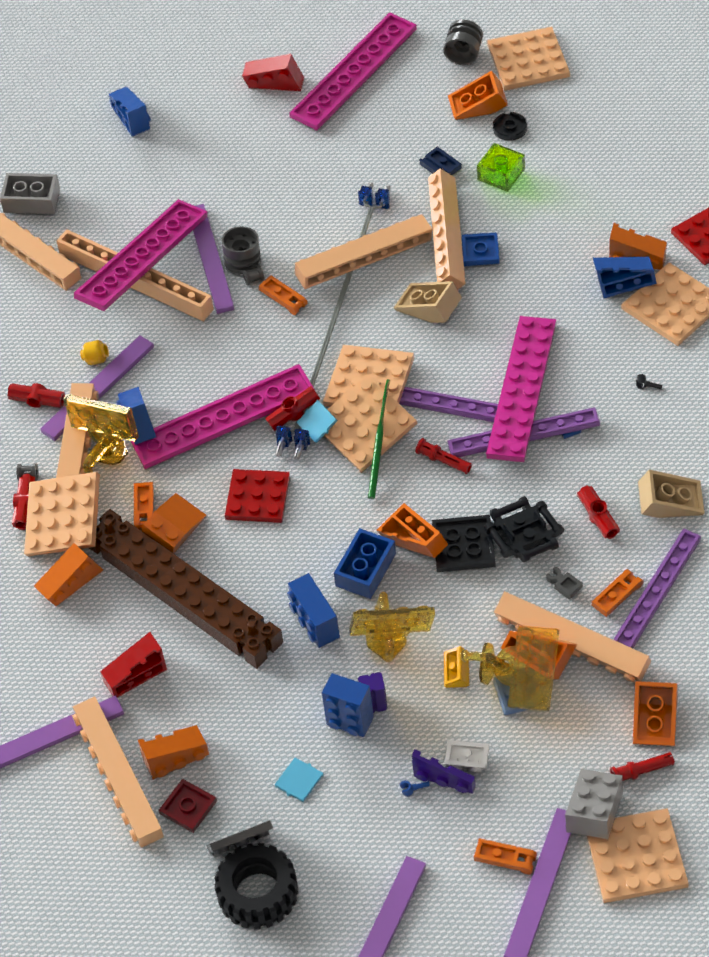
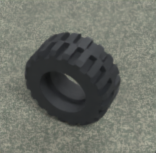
M250 843L246 844L247 847L241 849V846L235 848L233 854L228 853L225 856V862H220L218 865L219 871L215 873L214 878L215 891L223 914L230 918L232 923L238 925L240 922L241 926L249 929V926H253L254 929H261V926L265 925L269 928L273 926V922L277 921L280 923L284 920L283 915H289L292 911V906L296 904L298 894L296 873L292 861L287 858V855L282 850L277 851V847L272 845L266 847L265 843H258V846H253ZM265 874L276 880L274 888L268 894L259 898H248L237 892L240 883L251 875Z

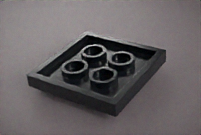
M490 515L432 520V526L442 534L448 543L435 557L437 572L496 567L493 538L484 530V526L491 522Z
M269 820L207 845L209 854L214 852L215 856L229 851L230 845L234 844L235 848L249 843V838L251 837L257 840L270 835L269 830L273 829V826Z

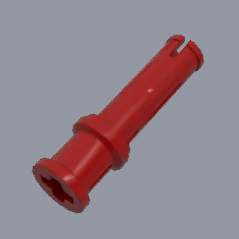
M421 438L416 446L415 453L423 454L429 457V460H438L465 474H468L472 468V463L441 450L439 445L428 443L424 438Z
M668 752L636 763L629 761L626 765L617 768L614 766L610 767V774L622 775L623 781L628 779L636 780L638 775L674 765L675 761L674 757L671 756L672 753Z

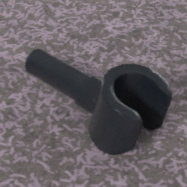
M644 374L637 375L636 386L639 389L646 387L662 389V385L647 381Z

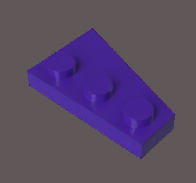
M414 749L412 753L414 777L421 781L434 782L441 787L454 788L461 793L468 792L473 794L476 787L475 776L453 766L446 768L438 763L439 760L433 757L428 760L420 756V751Z

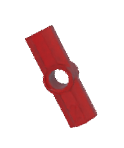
M12 383L8 387V399L26 402L34 408H39L41 405L61 408L65 403V392L46 389L44 385L34 383L31 386Z
M310 386L296 397L289 396L285 398L281 403V407L265 419L272 429L276 431L290 420H299L304 415V410L313 405L317 400H320V397L313 387Z
M23 474L22 477H19L17 494L13 496L14 513L12 525L19 530H26L29 483L37 481L30 474Z
M586 485L577 492V496L589 513L590 521L598 527L604 538H614L620 532V528L607 510L606 502L599 498L592 486Z

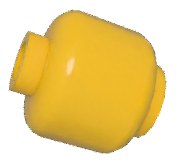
M94 340L83 345L80 356L88 365L101 364L109 356V350L107 345L101 340Z

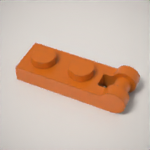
M272 275L259 285V291L287 308L292 315H296L301 307L304 308L308 304L305 297Z
M153 482L134 483V526L141 530L146 522L141 521V518L148 519L154 513Z
M626 569L592 601V607L607 617L635 590H638L643 585L644 580L640 577H635L632 571Z
M479 838L474 861L518 870L530 875L533 872L534 866L532 864L533 861H536L537 852ZM519 857L524 858L525 861H524V862L518 861V860H519Z

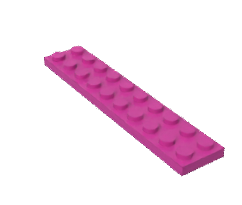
M389 12L289 112L290 118L318 130L417 30V24Z
M178 199L74 292V298L101 311H105L207 218V211Z
M519 317L486 452L487 459L525 462L555 333L556 319Z
M297 364L155 427L156 437L135 445L132 437L130 442L144 469H148L273 413L281 407V403L285 398L289 396L296 397L312 386L300 364Z

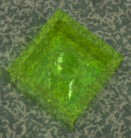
M494 143L477 164V180L508 192L525 170V154Z

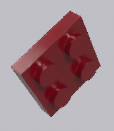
M182 778L158 811L160 815L194 833L216 804L217 798Z

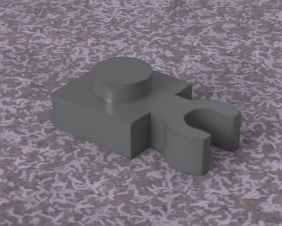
M557 567L553 568V573L556 576L546 574L547 581L555 584V590L569 600L583 587V583L568 572L562 575L561 570Z

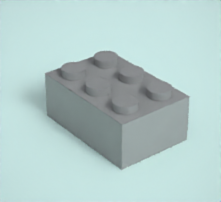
M6 173L0 196L3 212L55 214L60 193L57 174Z
M586 769L580 770L565 814L566 832L603 839L609 838L623 795L622 775Z

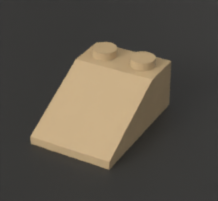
M453 281L410 283L394 306V309L431 323H443L449 319L462 297Z
M648 470L638 481L642 515L665 518L704 514L700 480Z

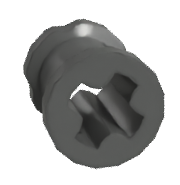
M260 265L248 271L242 270L247 286L251 282L264 280V274Z
M34 463L33 465L25 466L17 464V480L19 481V477H22L23 474H30L38 480V464Z

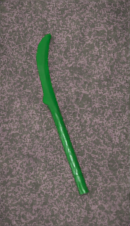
M389 379L386 380L380 420L376 431L368 491L369 499H375L383 441L384 412L390 384Z

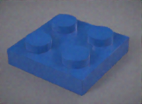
M497 232L462 235L464 266L500 264Z

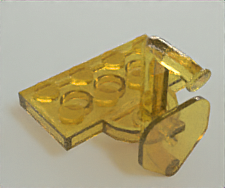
M66 394L63 400L71 427L88 431L89 436L97 443L84 460V472H93L92 468L97 462L109 465L121 463L128 455L123 439L136 441L139 437L132 409L126 406Z
M381 592L375 610L360 609L353 612L349 633L350 636L365 635L367 647L384 661L391 662L406 646V636L410 632H427L431 630L435 617V608L419 606L417 608L399 607L390 610L388 595L386 592Z
M518 626L516 646L506 647L495 656L493 645L484 643L482 652L462 650L461 659L463 662L468 660L481 661L479 679L482 684L489 685L495 674L502 684L510 687L509 708L549 711L560 630L555 628Z

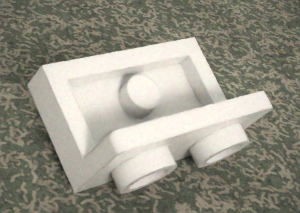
M447 740L444 765L453 766L461 770V767L469 768L470 772L482 773V769H487L489 744Z

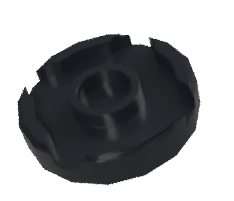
M502 113L493 121V132L498 138L505 141L520 139L527 132L526 119L519 113Z

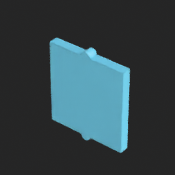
M317 400L309 409H306V413L297 423L317 443L325 434L329 433L328 430L338 420Z
M294 758L275 783V787L286 792L287 796H293L304 802L323 776V772L312 767L310 763L306 764Z

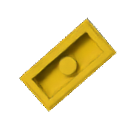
M462 646L445 651L444 687H468V651Z

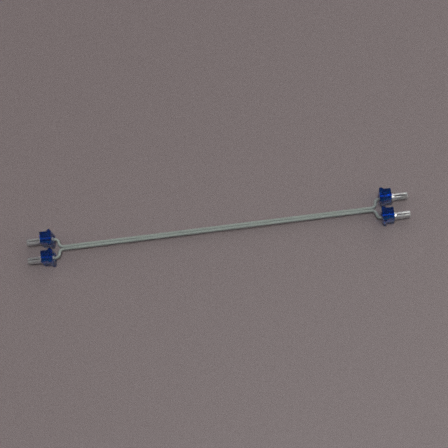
M369 182L367 186H361V189L358 191L359 205L369 207L359 238L366 234L374 209L390 208V185H385L384 189L379 188L377 193H375L376 206L371 207L373 206L372 189L374 184ZM353 271L348 272L344 280L310 380L313 387ZM297 421L293 430L290 427L277 426L276 440L278 447L275 455L277 457L278 455L279 457L282 456L284 447H289L290 442L293 441L292 433L295 432L294 442L296 450L293 458L299 460L302 450H307L308 445L311 444L309 431L300 429Z

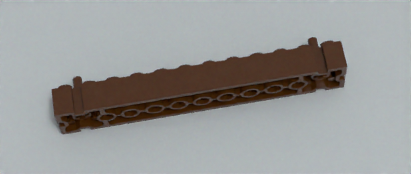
M109 509L99 518L100 524L96 528L95 547L89 548L96 554L101 552L104 560L236 655L240 656L243 653L245 661L254 668L258 669L268 659V651L274 653L284 643L280 628L270 621L265 624L263 616L127 520L122 522L121 516L113 510Z

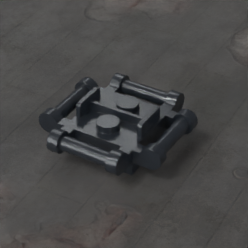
M526 496L502 508L490 510V516L494 522H489L484 526L485 532L491 535L504 558L514 555L515 558L519 557L523 563L545 551L558 549L559 544L555 537L560 536L564 532L563 526L556 522L547 509L548 506L545 501H539L535 506L531 507ZM519 508L523 509V511L513 514L509 517H506L504 519L501 518L502 515L510 513L514 510H517ZM540 513L543 515V517L552 529L547 530V528L545 527L546 523L541 517Z

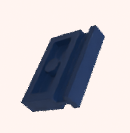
M438 146L427 153L425 158L419 159V164L432 174L442 169L450 175H454L462 169V163Z

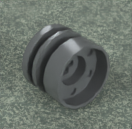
M461 19L453 22L449 27L443 47L446 58L457 65H469L475 62L483 40L481 27L470 20Z
M239 226L231 228L223 234L222 249L224 265L227 270L232 273L242 274V270L248 271L260 265L259 236L255 230L250 227Z

